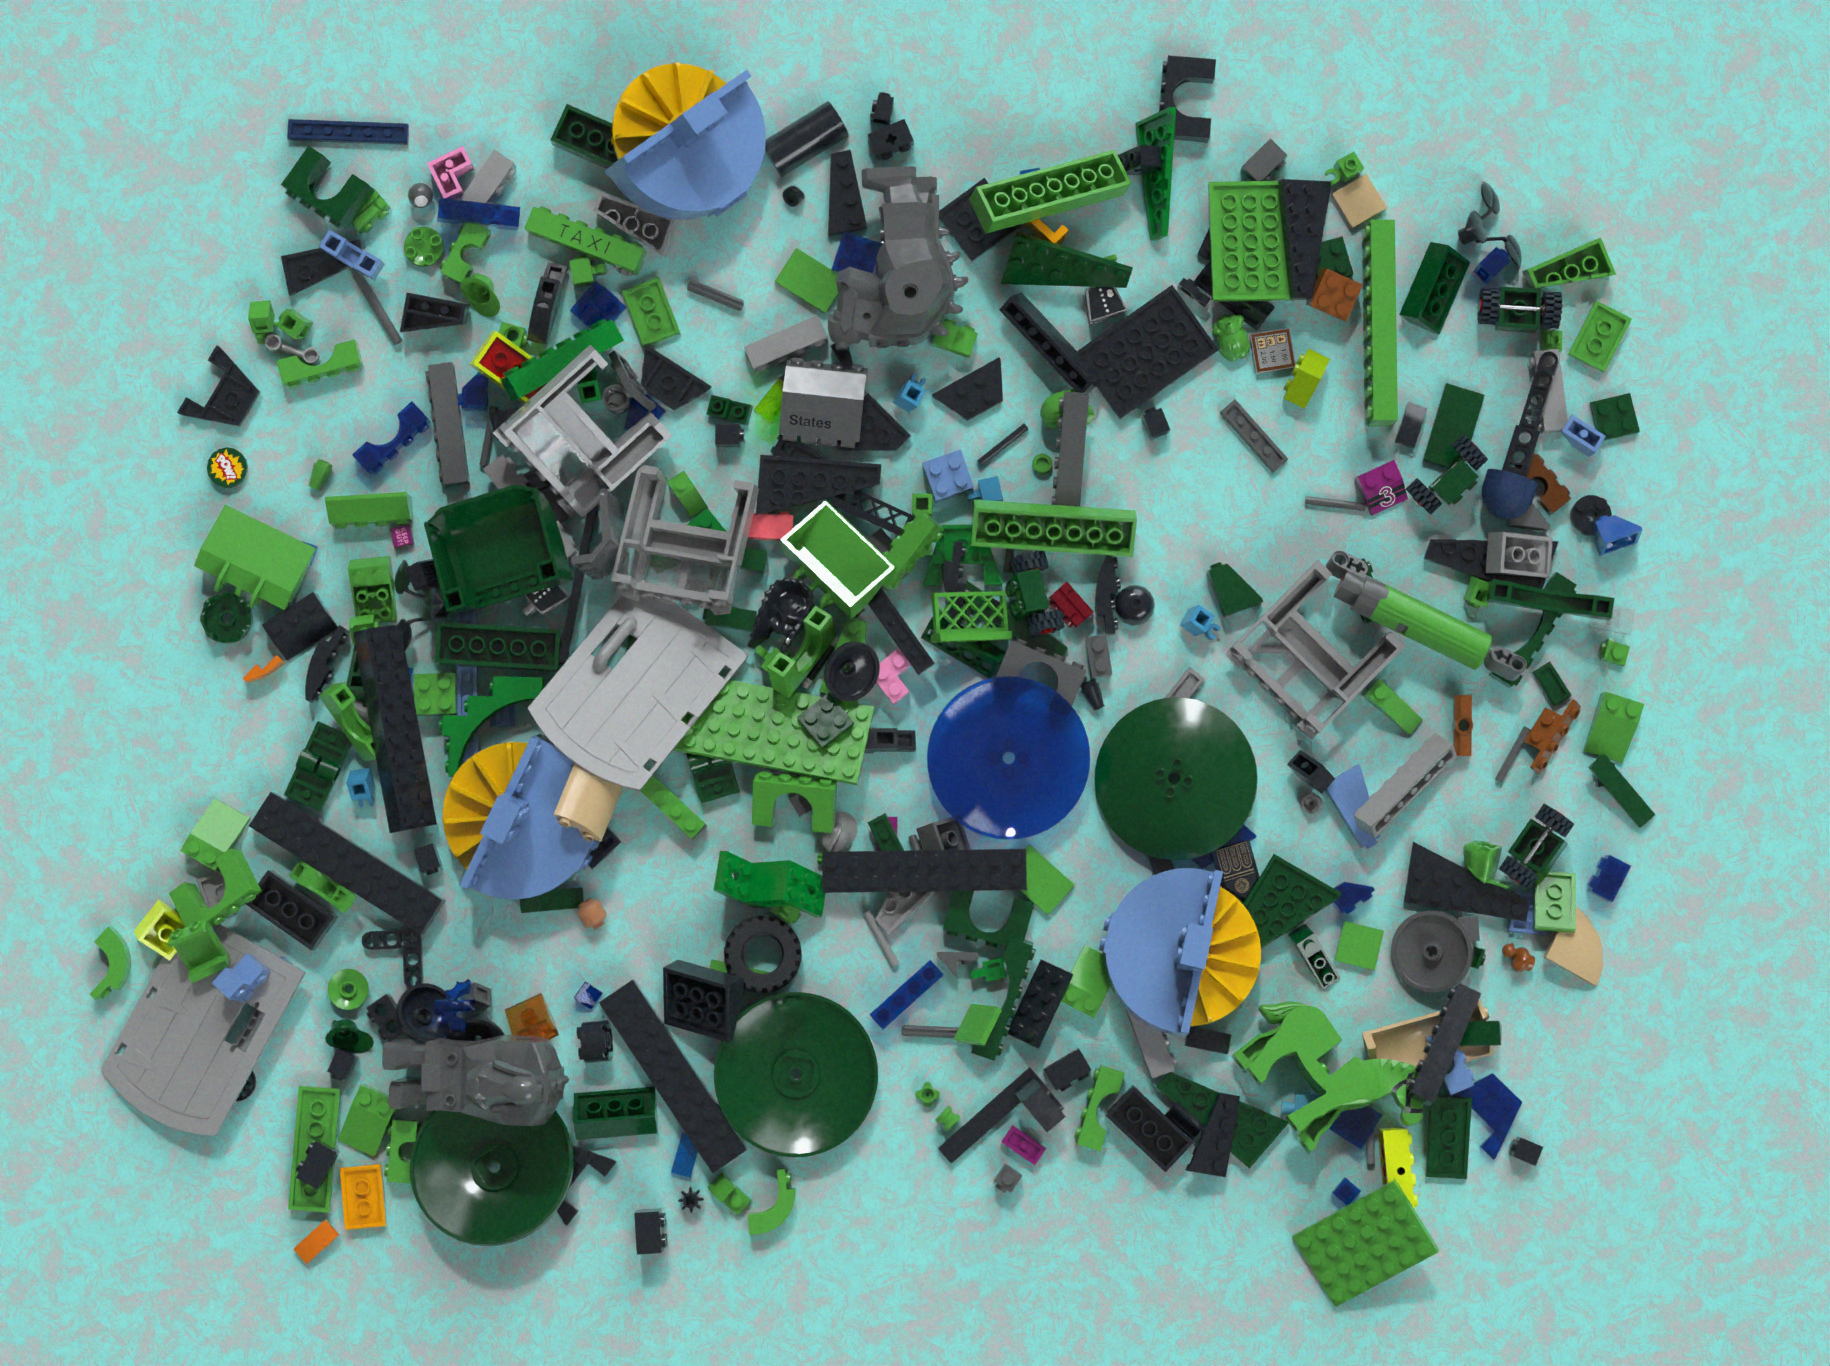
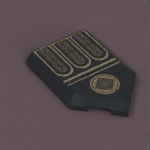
M1249 839L1211 852L1215 870L1223 871L1220 887L1243 902L1246 901L1260 877Z

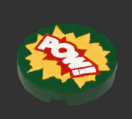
M226 447L212 453L208 460L207 472L215 484L224 488H232L244 481L248 473V464L241 452L234 448Z

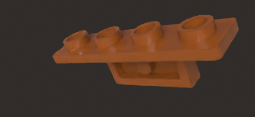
M1571 700L1563 715L1545 707L1524 740L1527 745L1540 751L1530 767L1536 774L1539 775L1541 771L1546 769L1548 760L1558 750L1562 737L1567 735L1572 721L1579 716L1581 706L1576 700Z

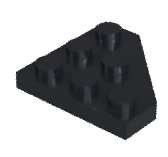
M868 393L864 397L860 441L855 443V448L841 447V440H837V446L835 447L840 451H897L911 435Z

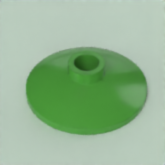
M343 969L336 972L328 983V996L332 1003L341 1009H355L362 1005L368 996L369 986L365 976L354 969ZM348 985H351L353 987V991L351 993H348L346 991V987Z

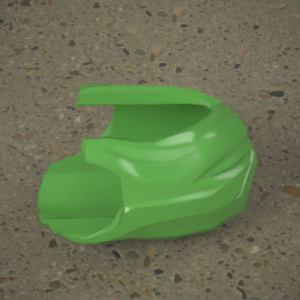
M1073 388L1054 393L1045 399L1040 410V416L1045 426L1057 429L1058 417H1062L1063 411L1059 410L1060 397L1064 398V392H1076ZM1089 404L1087 425L1095 418L1094 411Z

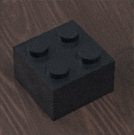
M1031 1076L1013 1091L1046 1132L1050 1131L1066 1117L1062 1113L1064 1107L1040 1079L1036 1081Z
M662 1208L637 1210L634 1213L637 1255L662 1253L664 1248L668 1246L667 1233H663V1227L667 1225L666 1213H662Z

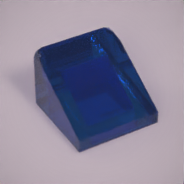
M585 981L574 999L592 1009L603 992Z

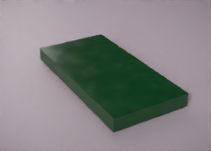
M1448 383L1445 384L1423 461L1448 468L1459 458L1460 454L1451 444L1462 434L1469 440L1472 439L1484 394Z
M1437 1095L1434 1103L1429 1107L1426 1177L1467 1179L1471 1097Z

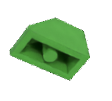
M685 471L667 481L691 518L708 507Z

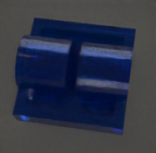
M595 281L569 311L591 329L590 325L604 318L606 321L613 319L615 322L627 307L611 291Z

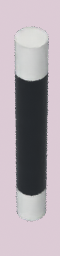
M837 636L801 684L806 690H808L836 648L839 640Z

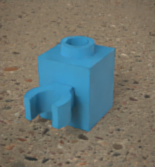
M916 372L909 377L907 382L900 386L892 402L908 413L919 406L926 391L922 388L926 378L921 379L920 383L915 380Z
M998 476L978 480L979 489L966 492L967 501L978 498L989 501H1003Z
M1200 605L1189 608L1180 623V626L1192 635L1198 636L1204 633L1205 637L1209 640L1216 638L1211 633V629L1214 631L1221 629L1219 625L1211 624L1215 616Z
M370 768L350 771L346 784L351 800L359 799L358 805L360 808H363V800L369 801L370 806H373L375 799L372 793L375 788V782Z

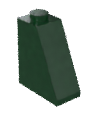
M1221 562L1210 566L1211 569L1207 571V575L1223 617L1263 602L1262 597L1229 564L1222 565Z

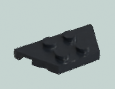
M645 346L641 386L645 388L650 396L675 411L711 390L712 386L650 346Z
M1000 357L933 393L932 397L953 412L959 414L966 421L1002 403Z

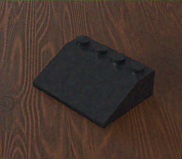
M676 960L663 967L664 1024L728 1043L732 1042L744 997L743 977L682 960Z

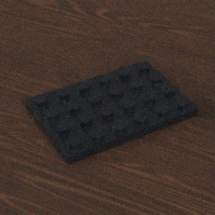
M1171 285L1077 352L1103 378L1096 387L1117 417L1122 419L1218 352L1219 349L1174 286Z

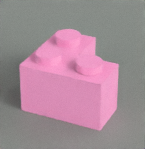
M463 146L427 163L446 203L448 204L461 198L464 192L457 177L475 169Z
M899 648L879 663L880 670L876 684L893 705L909 694V690L898 676L907 670L911 664Z

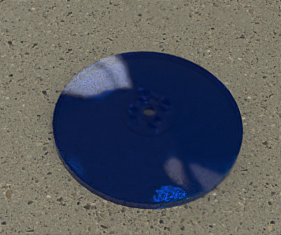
M1013 676L995 677L967 687L944 707L930 734L927 750V767L929 778L938 800L957 822L975 833L986 837L1006 840L1021 839L1050 829L1065 818L1074 808L1084 791L1088 779L1090 747L1080 717L1069 702L1059 693L1031 679ZM1012 752L1015 760L1011 764L1005 763L1003 761L1004 753Z

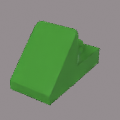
M722 1172L707 1187L721 1203L723 1202L736 1215L751 1201Z

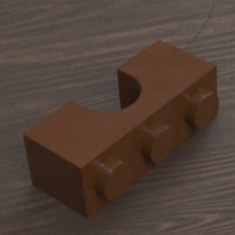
M1533 453L1526 478L1538 479L1543 483L1545 488L1544 494L1536 501L1550 516L1571 499L1569 496L1570 491L1566 486L1558 483L1556 480L1557 476L1551 469L1548 470L1544 466L1543 458L1539 454Z

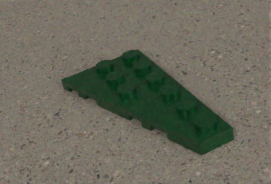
M1017 232L1001 284L1127 288L1133 267Z

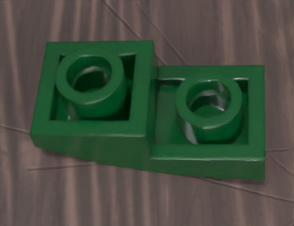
M711 395L706 414L719 419L748 425L753 406Z

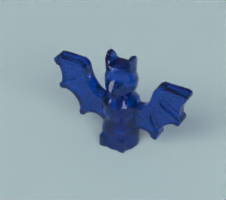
M467 979L465 982L457 981L454 988L445 991L447 993L445 1000L440 999L434 1002L435 1014L438 1016L444 1015L441 1021L443 1024H449L451 1031L460 1030L465 1032L466 1021L455 1014L459 1011H475V1008L472 1007L473 1003L476 1002L475 999L457 1000L459 997L470 993L472 983L470 979Z

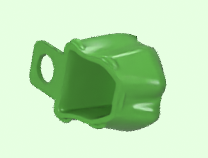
M1478 840L1464 845V864L1474 876L1483 883H1490L1504 888L1512 887L1511 883L1494 879L1502 846Z

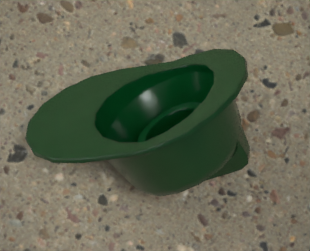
M349 1019L334 1020L331 1023V1030L325 1037V1041L329 1046L352 1053L367 1052L374 1044L370 1034L359 1030L356 1023Z

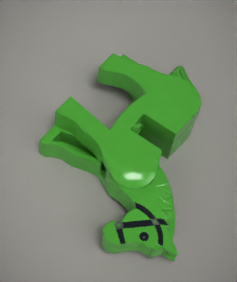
M1291 1001L1260 1005L1258 1011L1269 1024H1281L1269 1032L1258 1034L1232 1055L1233 1060L1244 1073L1247 1071L1259 1086L1264 1083L1270 1068L1277 1061L1284 1057L1292 1056L1297 1069L1305 1081L1321 1096L1287 1115L1285 1118L1298 1134L1296 1139L1308 1154L1314 1151L1320 1136L1331 1127L1341 1112L1366 1107L1387 1095H1392L1397 1106L1401 1108L1400 1120L1405 1126H1415L1423 1116V1103L1407 1096L1409 1093V1089H1407L1408 1083L1411 1078L1415 1079L1417 1071H1415L1416 1066L1390 1059H1368L1362 1061L1355 1056L1329 1076V1070L1326 1065L1318 1061L1338 1047L1342 1039L1325 1014L1313 1006Z

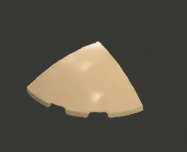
M1576 907L1575 933L1554 932L1551 938L1552 941L1543 958L1586 982L1597 986L1603 967L1601 940L1590 919Z

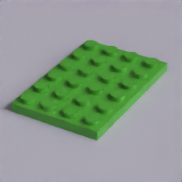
M1278 181L1209 182L1212 302L1293 301L1290 300Z
M1396 1179L1292 1236L1335 1307L1440 1251Z

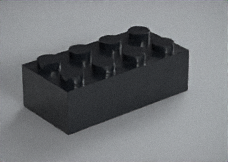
M267 870L258 883L262 892L257 894L253 901L245 904L308 949L316 950L338 916L273 870Z
M1133 1085L1104 1114L1164 1172H1167L1194 1143Z

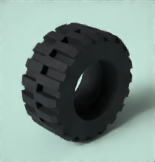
M768 915L752 916L741 921L727 937L724 947V962L728 973L743 977L744 989L755 993H770L785 987L795 977L801 964V945L794 930L781 919ZM755 936H771L781 946V962L770 973H756L749 969L744 961V948L748 941Z

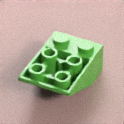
M384 556L350 560L348 575L355 616L374 614L375 621H379V623L397 621L391 557Z

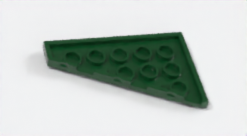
M1273 854L1243 905L1254 920L1262 949L1340 899L1343 894Z

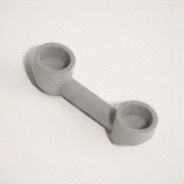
M271 334L265 339L266 348L272 353L281 351L292 356L296 355L298 358L304 359L307 365H314L319 361L320 356L315 348L310 347L304 351L282 344L280 337L275 334Z

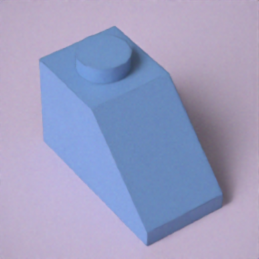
M1573 414L1569 417L1561 431L1572 447L1588 457L1597 452L1606 437Z

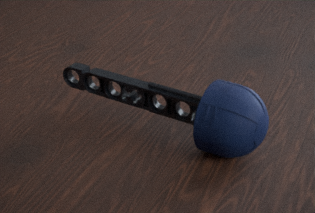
M1551 351L1544 352L1539 359L1537 372L1534 375L1520 423L1515 426L1502 470L1487 469L1483 481L1482 499L1484 505L1491 514L1499 518L1513 519L1521 516L1530 508L1535 497L1538 483L1526 478L1540 434L1538 428L1553 384L1552 375L1556 374L1559 364L1557 355ZM1548 356H1552L1555 359V363L1550 367L1545 366L1543 363L1544 359ZM1542 375H1546L1549 378L1548 384L1544 386L1539 385L1537 382L1538 378ZM1536 394L1543 397V401L1539 405L1531 402L1532 397ZM1529 406L1533 409H1540L1539 412L1535 410L1534 417L1536 421H1532L1531 424L1526 419L1532 413V409H1528ZM1522 433H1529L1531 435L1528 443L1520 442L1519 437ZM1516 452L1524 453L1525 458L1522 462H1515L1513 460Z

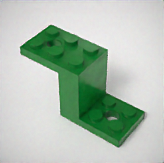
M720 851L713 891L751 908L791 906L815 918L822 917L826 893L822 892V875L790 860L752 863L728 851Z

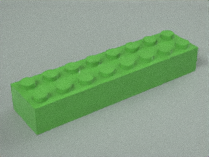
M1111 150L978 186L973 191L969 200L985 233H990L1124 196L1132 183L1116 151Z
M974 499L970 540L971 546L1133 557L1137 516L1135 510Z

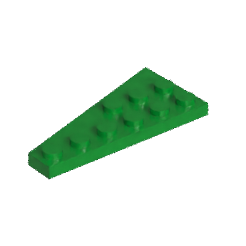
M1168 107L1135 123L1138 146H1160L1162 166L1142 174L1150 241H1157L1168 236L1176 107Z

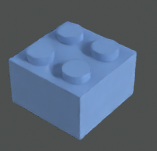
M961 449L922 462L935 503L974 490Z

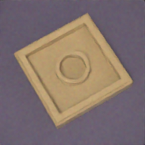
M1367 174L1332 193L1333 199L1352 229L1387 208Z

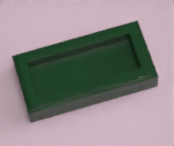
M1550 661L1532 672L1553 707L1572 696Z

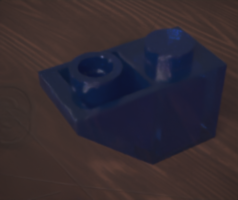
M1341 882L1334 889L1343 895L1332 904L1339 914L1345 912L1347 915L1356 909V903L1359 901L1364 903L1373 897L1371 893L1375 889L1371 886Z

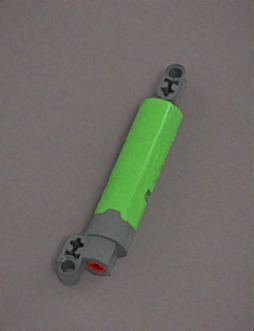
M1336 551L1326 563V568L1332 573V576L1340 579L1333 597L1351 605L1350 610L1474 670L1478 669L1484 661V665L1489 671L1514 681L1526 669L1527 663L1523 657L1500 646L1490 650L1492 635L1366 575L1368 567L1364 561L1344 551Z

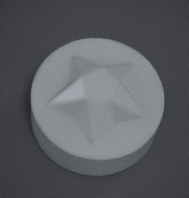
M1315 793L1306 794L1301 800L1302 809L1309 814L1319 812L1323 805L1321 797Z

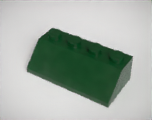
M1430 242L1399 315L1411 324L1439 335L1470 261L1449 245Z
M655 1086L574 1093L573 1126L576 1140L657 1134L658 1115Z

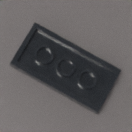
M1040 959L1011 1021L1008 1034L1039 1049L1074 974Z

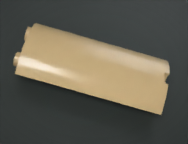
M574 764L554 815L561 826L578 828L585 840L601 842L623 787L606 782Z
M1480 1000L1470 1021H1487L1489 1018L1487 1007H1483ZM1440 1011L1362 1032L1368 1059H1390L1416 1066L1420 1059L1423 1060L1426 1054L1423 1052L1427 1043L1425 1037L1432 1035L1431 1031L1435 1023L1439 1024L1442 1018L1439 1016ZM1460 1044L1458 1046V1050H1463L1467 1059L1465 1062L1494 1054V1046H1460Z

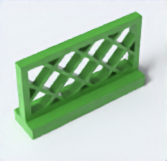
M1006 591L931 593L934 627L931 643L1003 641L1012 639V631H1008ZM977 596L984 601L979 609L973 603ZM994 596H1000L998 608L990 602ZM938 597H943L948 602L944 610L939 606ZM958 597H962L966 602L962 609L954 603ZM987 605L994 612L989 619L982 613ZM951 606L958 612L953 620L946 614ZM969 606L976 612L971 619L964 613ZM996 615L1001 619L1002 628H997L992 623ZM961 616L967 622L963 629L956 624ZM978 616L986 622L982 628H978L974 623ZM942 617L950 623L946 629H940Z

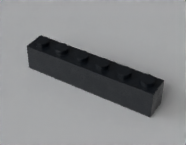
M1022 292L1010 296L999 309L1076 392L1091 393L1103 379Z
M1458 983L1455 988L1451 987L1447 998L1450 1000L1447 1006L1443 1005L1439 1016L1442 1018L1439 1024L1435 1023L1431 1034L1434 1036L1431 1042L1427 1041L1423 1052L1426 1053L1424 1059H1420L1415 1067V1071H1417L1415 1079L1411 1078L1408 1083V1097L1429 1107L1434 1103L1482 993L1461 983Z

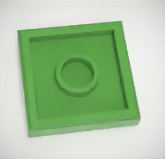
M1343 921L1334 961L1375 970L1384 931Z
M971 1004L954 1040L958 1043L984 1046L1002 1010L997 1006Z

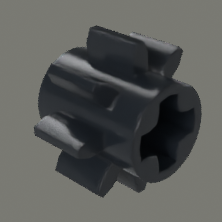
M689 1187L688 1193L683 1190L681 1191L684 1197L679 1199L678 1202H683L682 1210L687 1207L690 1208L692 1213L695 1206L698 1209L701 1208L698 1203L703 1201L704 1198L698 1195L700 1189L694 1192L692 1187ZM688 1195L691 1197L692 1195H694L696 1197L694 1199L696 1204L690 1203L689 1205L687 1203L688 1198L686 1196Z

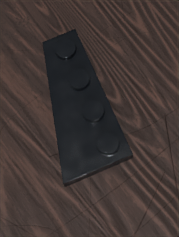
M851 150L831 153L828 237L867 229Z
M360 240L350 241L351 244L363 250ZM321 248L281 256L289 296L297 294L350 268L348 265L322 251Z
M1218 1092L1208 1115V1122L1202 1129L1200 1134L1202 1136L1198 1145L1193 1150V1157L1190 1164L1187 1165L1186 1171L1226 1177L1240 1096Z

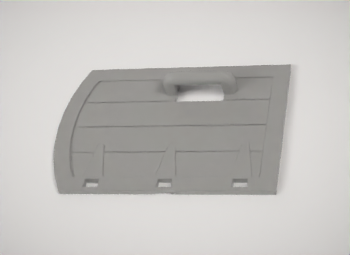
M640 595L638 602L621 596L586 639L580 643L576 651L530 704L527 710L544 736L571 762L606 782L640 791L749 655L673 600L672 602H665L660 600V597L653 596V599H648ZM616 625H618L619 628L614 632V634L599 650L596 656H593V652L598 648V646L603 642V640L608 636V634L613 630V628ZM630 634L637 640L616 666L611 669L607 666L608 659ZM724 667L730 670L725 678L719 675ZM688 713L693 717L686 725L681 720ZM651 760L655 764L648 772L644 766Z
M221 924L215 925L212 928L230 956L229 967L227 968L233 969L246 953L251 954L270 970L267 980L255 988L254 994L249 1000L244 1002L230 1000L212 984L223 970L191 983L188 978L189 970L178 953L170 961L162 957L146 990L141 995L101 1068L106 1078L120 1095L148 1117L181 1131L213 1136L218 1135L306 973ZM153 987L158 989L153 999L147 998ZM247 1003L255 1007L236 1043L225 1041L243 1005ZM123 1043L127 1045V1047L125 1048L121 1056L116 1053L120 1048L121 1044Z

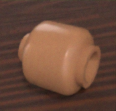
M590 898L578 905L577 916L585 928L592 927L595 930L604 925L603 920L607 917V913L599 900Z

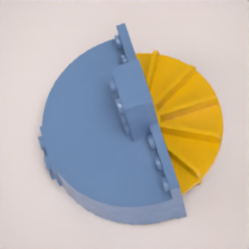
M679 62L656 66L640 74L626 87L615 106L611 144L614 145L618 161L604 172L608 177H611L621 192L633 203L657 216L676 220L695 219L703 216L710 217L713 214L717 217L748 195L746 191L751 188L750 184L756 177L764 157L766 145L765 123L759 103L746 81L751 77V74L748 70H745L736 78L726 83L715 75L711 69L708 71L701 67Z
M538 734L531 737L529 743L506 742L485 748L469 758L453 776L444 798L442 823L447 842L454 857L467 870L459 886L465 889L471 887L481 893L497 898H531L551 891L576 872L589 866L593 858L590 853L592 850L597 849L600 841L594 840L591 842L585 840L578 828L561 826L554 815L574 763L560 753L544 735Z
M1181 868L1153 875L1134 887L1121 901L1115 913L1112 912L1110 917L1106 916L1103 930L1107 931L1106 937L1102 936L1099 950L1102 951V956L1104 957L1109 983L1123 1007L1148 1027L1185 1038L1189 1034L1190 1026L1214 1022L1235 1010L1248 996L1254 986L1261 961V945L1258 930L1245 906L1234 895L1220 887L1223 871L1214 870L1212 872L1195 868Z

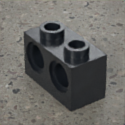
M385 994L366 1007L368 1018L372 1023H377L380 1028L378 1032L384 1040L393 1041L404 1033L397 1019V1004L390 994ZM380 1004H383L387 1009L384 1016H380L377 1013V1007ZM391 1021L396 1022L398 1025V1030L395 1033L390 1032L388 1029Z

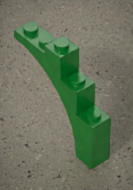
M493 676V681H490L489 687L490 693H493V696H468V700H465L464 711L467 712V716L443 715V720L439 721V732H442V736L450 737V740H447L446 743L449 761H446L445 772L448 773V777L453 778L461 767L467 746L478 729L497 712L513 704L535 700L545 688L544 678Z

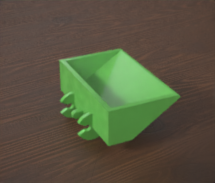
M827 500L780 539L782 552L799 568L793 575L795 580L799 579L802 581L808 577L813 581L809 586L812 592L819 587L825 593L820 600V607L822 609L834 602L851 619L867 606L896 568Z
M224 505L200 548L194 566L217 577L214 590L217 592L228 582L237 587L235 595L240 596L242 590L252 594L249 602V607L252 609L254 605L257 606L260 599H263L285 610L295 603L316 548L232 507Z

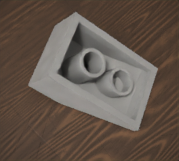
M1489 532L1486 573L1550 578L1553 538L1508 532Z

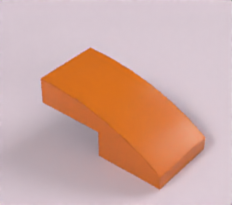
M276 655L264 668L256 664L242 679L248 683L261 680L274 673L286 662Z
M324 1220L293 1250L308 1264L340 1234L327 1220Z

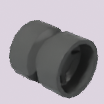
M617 384L607 387L603 392L602 399L609 412L619 415L629 409L631 399L623 392L622 389L624 387Z

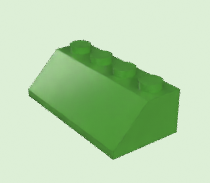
M407 492L325 497L329 524L335 526V529H346L347 525L365 528L368 527L367 524L374 523L375 526L382 527L388 526L390 522H396V525H408V521H413L412 497Z

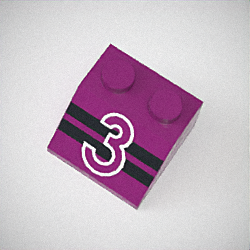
M1394 460L1363 473L1354 479L1371 516L1408 500L1403 478Z

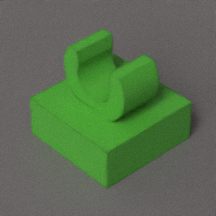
M1542 330L1541 351L1559 349V352H1561L1562 331Z

